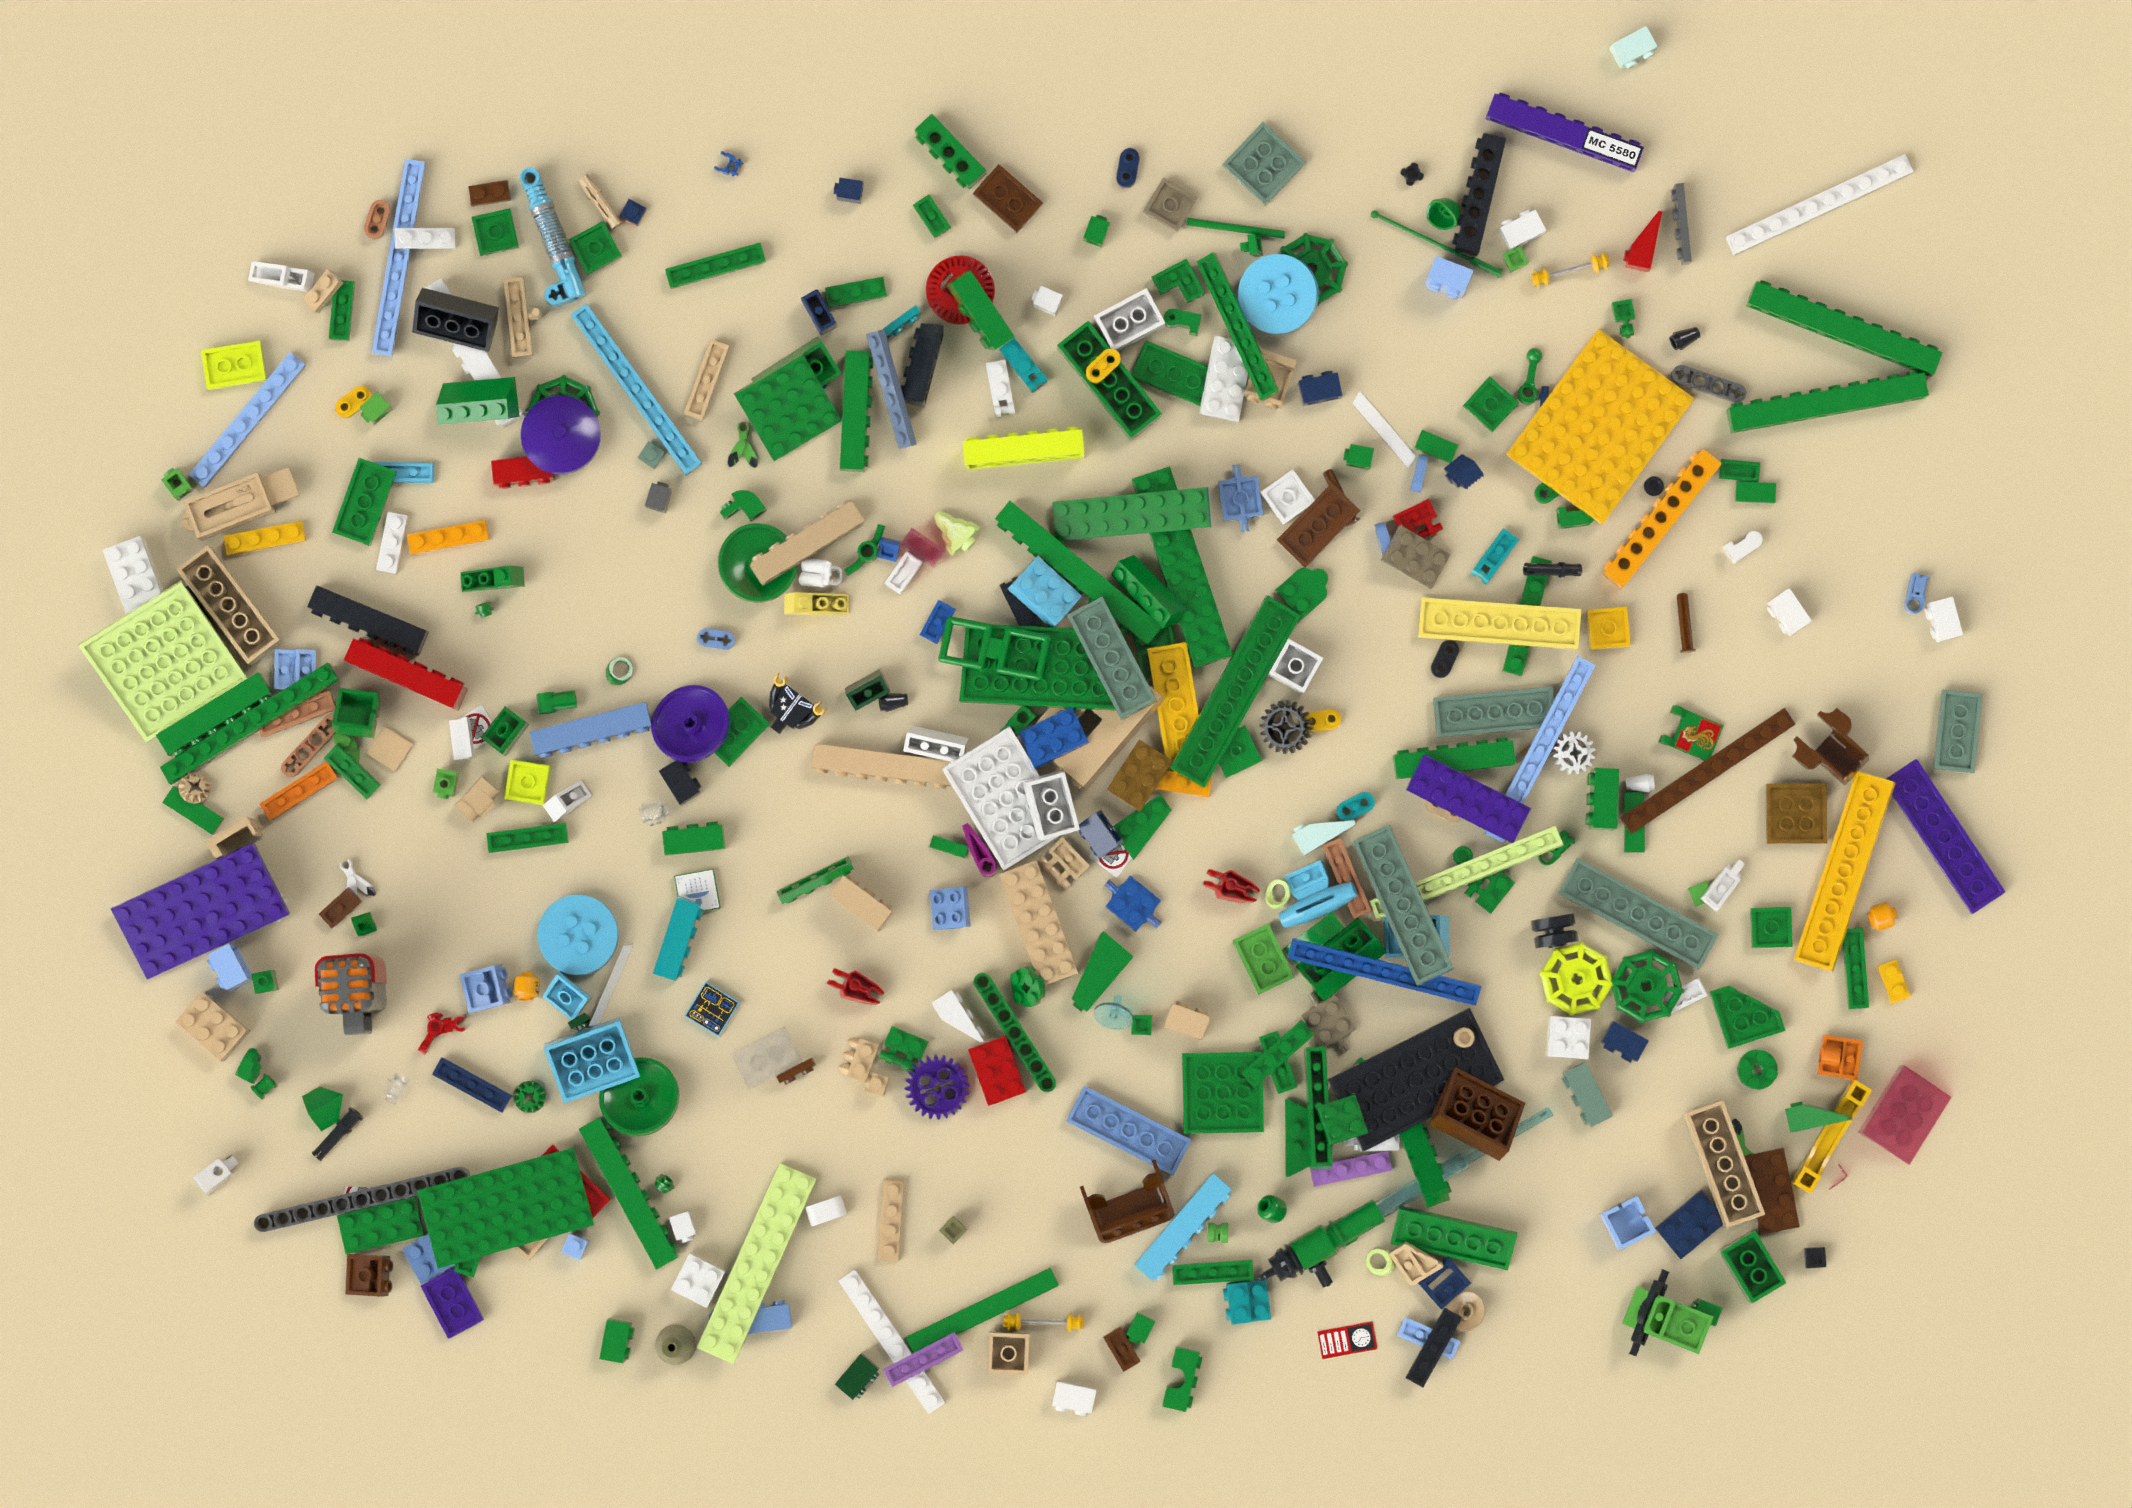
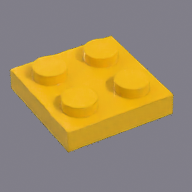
M1627 606L1586 610L1590 650L1631 646Z

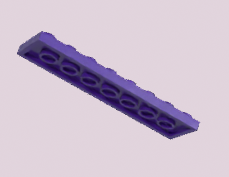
M1917 759L1886 778L1896 783L1892 793L1893 798L1971 914H1974L2006 892Z

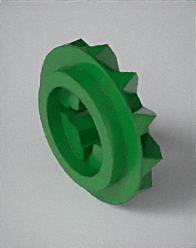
M534 1081L521 1083L514 1092V1103L519 1110L525 1113L537 1112L543 1107L546 1100L544 1088ZM535 1090L533 1098L536 1103L528 1101L524 1104L526 1096L523 1091L531 1093Z

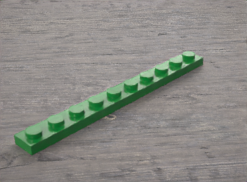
M327 662L162 765L160 769L170 785L187 776L188 773H192L339 681L331 664Z

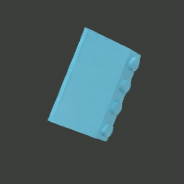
M621 1017L544 1044V1051L564 1103L640 1077Z

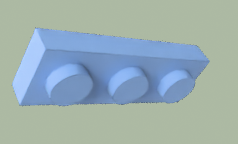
M1404 1317L1397 1336L1423 1346L1432 1328ZM1451 1337L1442 1355L1453 1360L1460 1341Z

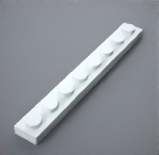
M853 1270L841 1278L839 1283L891 1360L896 1363L911 1355L912 1352L857 1271ZM925 1371L906 1380L928 1414L946 1403Z

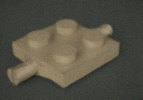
M1313 991V996L1311 993L1307 995L1313 1006L1309 1011L1301 1015L1303 1020L1314 1034V1038L1320 1047H1327L1337 1043L1342 1053H1345L1350 1048L1344 1038L1347 1034L1356 1030L1354 1024L1336 995L1326 1001H1320L1315 991Z

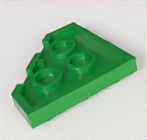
M1731 986L1709 991L1727 1049L1786 1031L1780 1012Z

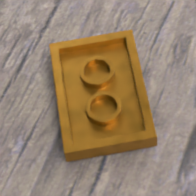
M1138 740L1107 790L1141 811L1171 765L1172 760L1143 741Z

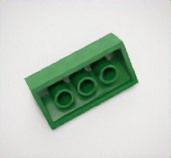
M817 336L757 374L751 380L754 382L801 353L806 358L821 386H824L842 373L823 342Z
M515 377L443 383L436 403L438 425L520 417Z
M1359 917L1323 944V946L1379 959L1387 953L1377 937ZM1304 962L1296 965V968L1323 1001H1326L1356 977V975Z

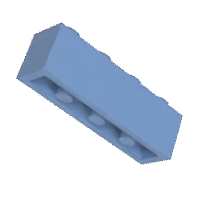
M785 1300L773 1301L772 1306H765V1303H762L748 1334L792 1328L790 1303L785 1304Z

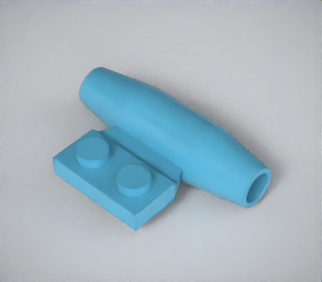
M1319 860L1284 876L1290 887L1291 894L1298 901L1278 914L1284 928L1308 923L1347 904L1358 896L1352 882L1329 887L1328 874L1323 862Z

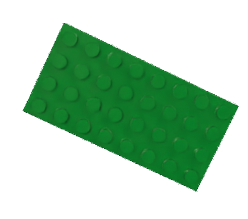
M992 624L991 638L1003 640L1004 631L1007 627L1051 636L1045 670L1041 681L999 674L996 671L998 660L986 658L985 667L982 670L962 667L959 698L961 703L1116 711L1074 628ZM966 627L963 659L978 661L984 634L983 630ZM1011 636L1005 667L1036 672L1042 641Z
M574 1147L417 1190L437 1268L594 1226Z

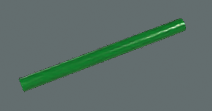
M1187 218L1186 223L1187 226L1283 239L1285 237V231L1194 218Z

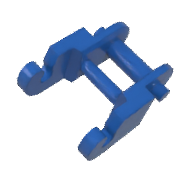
M721 151L720 154L730 159L725 169H719L716 166L714 169L726 175L731 173L733 177L739 176L737 173L738 168L744 163L741 162V159L736 160L734 155ZM732 161L736 163L733 171L729 170Z

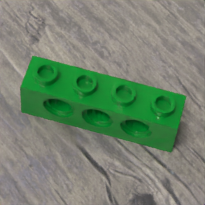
M930 114L914 129L916 140L922 146L926 144L930 148L928 152L934 159L937 160L939 158L944 163L942 167L949 174L954 173L957 177L955 180L962 188L966 186L970 190L987 174L986 169L933 114ZM939 135L941 137L940 142H931V136ZM952 149L955 154L952 157H946L944 151ZM960 163H965L968 165V169L961 172L957 169V166Z

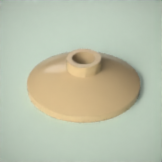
M1472 1292L1460 1293L1447 1306V1309L1462 1317L1456 1328L1459 1331L1466 1332L1477 1328L1485 1316V1305L1482 1299ZM1471 1311L1470 1315L1466 1317V1312Z

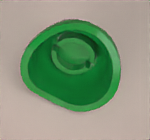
M1449 198L1435 199L1429 203L1426 217L1432 226L1440 230H1448L1457 225L1460 215V208L1457 203Z

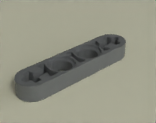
M1684 365L1676 366L1671 372V378L1675 383L1733 403L1741 402L1746 397V389L1741 384ZM1681 369L1684 375L1689 376L1690 372L1693 373L1690 383L1686 382L1689 378L1682 377L1681 380L1678 379V375L1675 372H1679ZM1699 375L1704 378L1705 383L1703 386H1697L1694 383L1696 376ZM1715 382L1723 384L1724 389L1722 392L1718 393L1713 390ZM1728 385H1730L1729 390L1735 391L1740 389L1739 393L1742 396L1734 398L1735 394L1728 392L1727 396L1724 394L1727 391Z

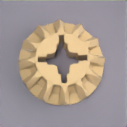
M198 772L195 774L188 773L179 783V793L189 803H201L210 795V781L207 780L205 775L202 776ZM199 783V787H198L199 790H196V789H195L194 791H192V792L190 793V791H191V785H190V784L196 785V784Z

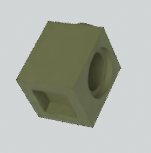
M953 1215L939 1231L954 1245L968 1229Z

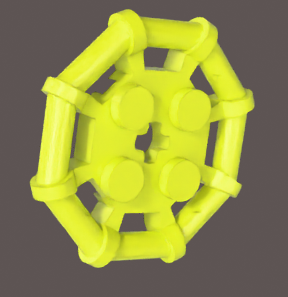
M1581 941L1579 944L1558 949L1554 948L1542 972L1540 971L1539 976L1542 978L1547 1003H1552L1572 1017L1576 1014L1601 1009V1004L1613 986L1607 962L1608 957ZM1578 952V958L1566 961L1563 956ZM1584 953L1595 959L1596 962L1592 965L1582 959ZM1559 959L1563 964L1556 974L1551 972ZM1598 966L1601 967L1604 980H1598L1595 969ZM1575 973L1578 976H1582L1579 985H1576V982L1571 980ZM1550 978H1556L1559 990L1554 993ZM1597 985L1603 986L1595 999L1592 995ZM1562 993L1572 1000L1569 1005L1557 997ZM1588 997L1590 1003L1576 1006V1000Z

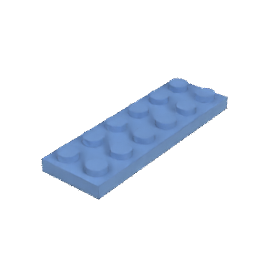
M1086 1086L1083 1087L1066 1120L1068 1123L1153 1165L1152 1160L1155 1159L1159 1169L1173 1176L1191 1142V1139Z

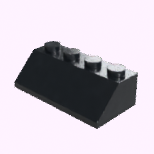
M422 287L415 301L412 333L489 352L497 326L499 307Z
M921 323L920 328L916 327L913 339H916L915 347L911 346L908 358H911L910 366L906 365L903 376L906 377L905 385H901L904 401L907 404L925 408L944 336V326Z

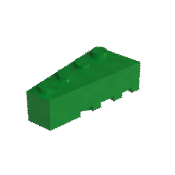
M1419 1123L1400 1133L1399 1136L1427 1208L1450 1200L1448 1193L1452 1191L1448 1181L1443 1179L1442 1175L1445 1173L1441 1163L1437 1164L1435 1159L1438 1156L1434 1145L1430 1146L1428 1139L1431 1137L1427 1127L1423 1128L1422 1124Z

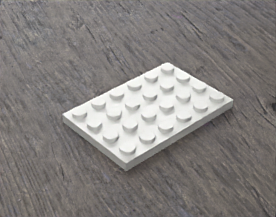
M1008 726L941 768L1003 871L1057 838L1053 837L1043 841L1037 838L1022 781L1038 777L1039 774L1011 727Z

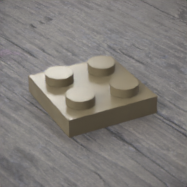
M1163 178L1143 213L1178 232L1196 202L1197 197Z

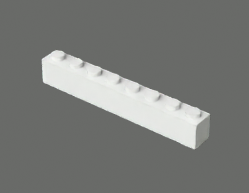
M442 278L426 287L430 290L452 295ZM453 343L454 346L451 349L457 358H462L464 363L461 366L467 375L471 373L474 380L502 378L486 351ZM519 407L520 417L494 421L497 425L501 424L505 428L524 417V414Z

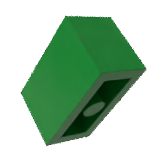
M610 1318L606 1320L599 1359L622 1364L625 1363V1359L629 1360L631 1348L628 1347L629 1339L633 1340L635 1328H632V1322Z

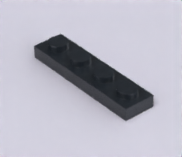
M1445 1307L1443 1308L1405 1376L1406 1379L1422 1388L1425 1386L1462 1319L1461 1316Z

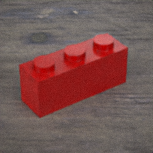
M528 457L491 460L493 484L499 486V489L511 488V485L518 484L519 487L531 486L530 483L538 482V485L550 484L551 480H555L554 474L539 469Z

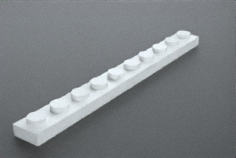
M1904 154L1726 236V240L1733 255H1736L1899 180L1914 171Z

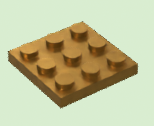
M1827 783L1766 784V844H1827Z

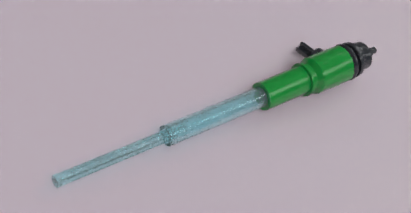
M1547 1107L1519 1123L1514 1138L1552 1117L1553 1113L1550 1108ZM1474 1149L1464 1156L1459 1153L1442 1163L1441 1165L1445 1173L1442 1175L1444 1181H1448L1468 1170V1164L1482 1157L1485 1153ZM1412 1180L1376 1202L1373 1200L1368 1201L1334 1222L1330 1220L1327 1226L1318 1225L1289 1242V1245L1284 1244V1250L1280 1247L1275 1255L1268 1259L1272 1268L1259 1275V1280L1264 1281L1276 1275L1279 1281L1282 1282L1287 1278H1296L1297 1272L1303 1275V1269H1308L1310 1273H1315L1323 1288L1330 1286L1333 1281L1325 1268L1327 1265L1326 1260L1335 1256L1338 1248H1345L1357 1241L1358 1237L1385 1222L1384 1217L1398 1210L1399 1205L1405 1206L1421 1197L1422 1193L1417 1180Z

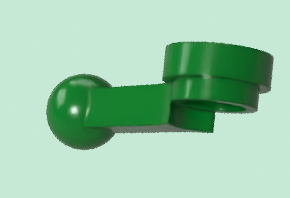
M1532 348L1527 352V360L1529 361L1527 378L1517 394L1518 400L1525 405L1533 404L1538 396L1534 383L1537 363L1542 360V352L1538 348ZM1526 389L1531 390L1533 396L1525 397L1522 392Z

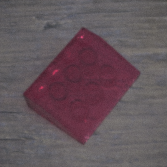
M1899 1065L1858 1133L1910 1165L1951 1097L1905 1065Z

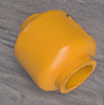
M1887 902L1871 906L1870 912H1867L1871 928L1874 927L1877 931L1894 927L1895 919H1898L1896 908H1891Z
M522 971V975L514 978L513 994L517 996L518 1000L533 1001V998L538 997L540 979L534 976V972Z

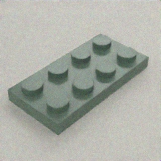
M1941 690L1933 769L1975 773L1982 694Z

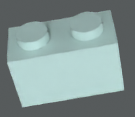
M1647 26L1611 44L1609 49L1620 69L1624 67L1629 69L1637 64V60L1641 58L1646 60L1653 56L1658 46Z

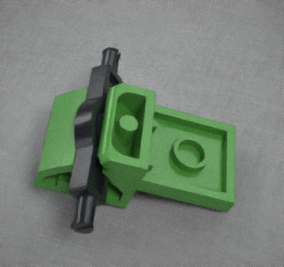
M1661 1269L1658 1281H1653L1650 1291L1636 1286L1622 1324L1634 1328L1631 1337L1633 1344L1629 1352L1633 1356L1637 1357L1640 1346H1645L1649 1335L1699 1354L1713 1320V1316L1664 1297L1668 1287L1665 1282L1670 1273L1664 1269Z

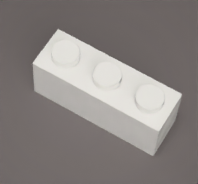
M910 725L906 734L903 751L952 762L966 753L969 738Z

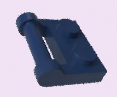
M1449 1257L1442 1259L1443 1268L1418 1282L1441 1310L1471 1284ZM1447 1268H1450L1453 1272L1432 1290L1428 1285Z

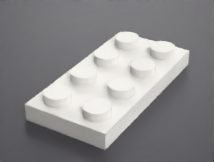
M1214 336L1199 414L1237 423L1240 418L1248 372L1232 339Z

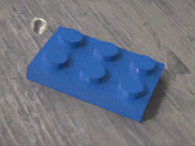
M1067 708L1018 732L1035 769L1089 743L1073 708Z

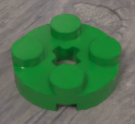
M1026 966L1017 969L1010 975L1012 991L1014 993L1013 999L1017 1004L1021 1003L1026 1007L1040 1004L1041 998L1045 996L1043 978L1037 976L1036 970L1033 967Z
M1751 1050L1741 1056L1737 1067V1075L1743 1085L1751 1089L1761 1090L1769 1087L1777 1078L1778 1067L1771 1054L1763 1050ZM1755 1064L1762 1066L1760 1075L1752 1073Z

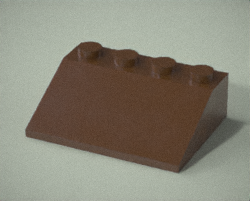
M1455 1067L1434 1108L1429 1125L1500 1161L1510 1150L1525 1102Z

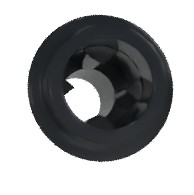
M1693 327L1673 332L1669 340L1674 350H1683L1700 338L1701 335L1698 328Z
M888 693L878 699L880 711L889 712L908 705L907 694Z

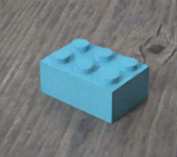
M1039 556L1032 560L1008 587L1012 594L1049 627H1055L1082 597Z

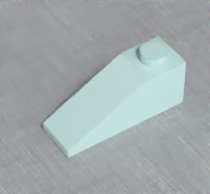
M1353 820L1309 824L1307 826L1301 824L1293 829L1295 833L1291 836L1302 854L1306 855L1356 823Z

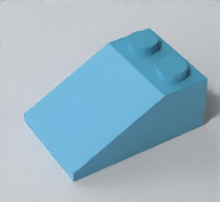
M1430 915L1446 952L1450 956L1449 916ZM1384 918L1385 950L1387 952L1385 953V958H1404L1387 918Z

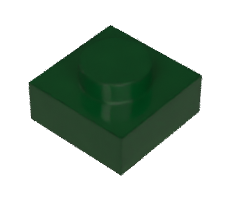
M583 1013L569 1021L568 1024L572 1030L577 1029L581 1031L589 1026L587 1022L591 1021L588 1013Z

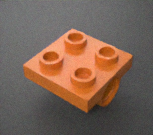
M1822 1035L1817 1074L1858 1080L1863 1041Z

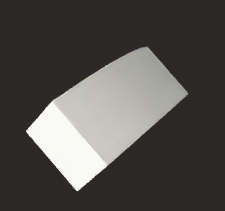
M252 261L248 281L309 292L313 286L315 273L284 265Z

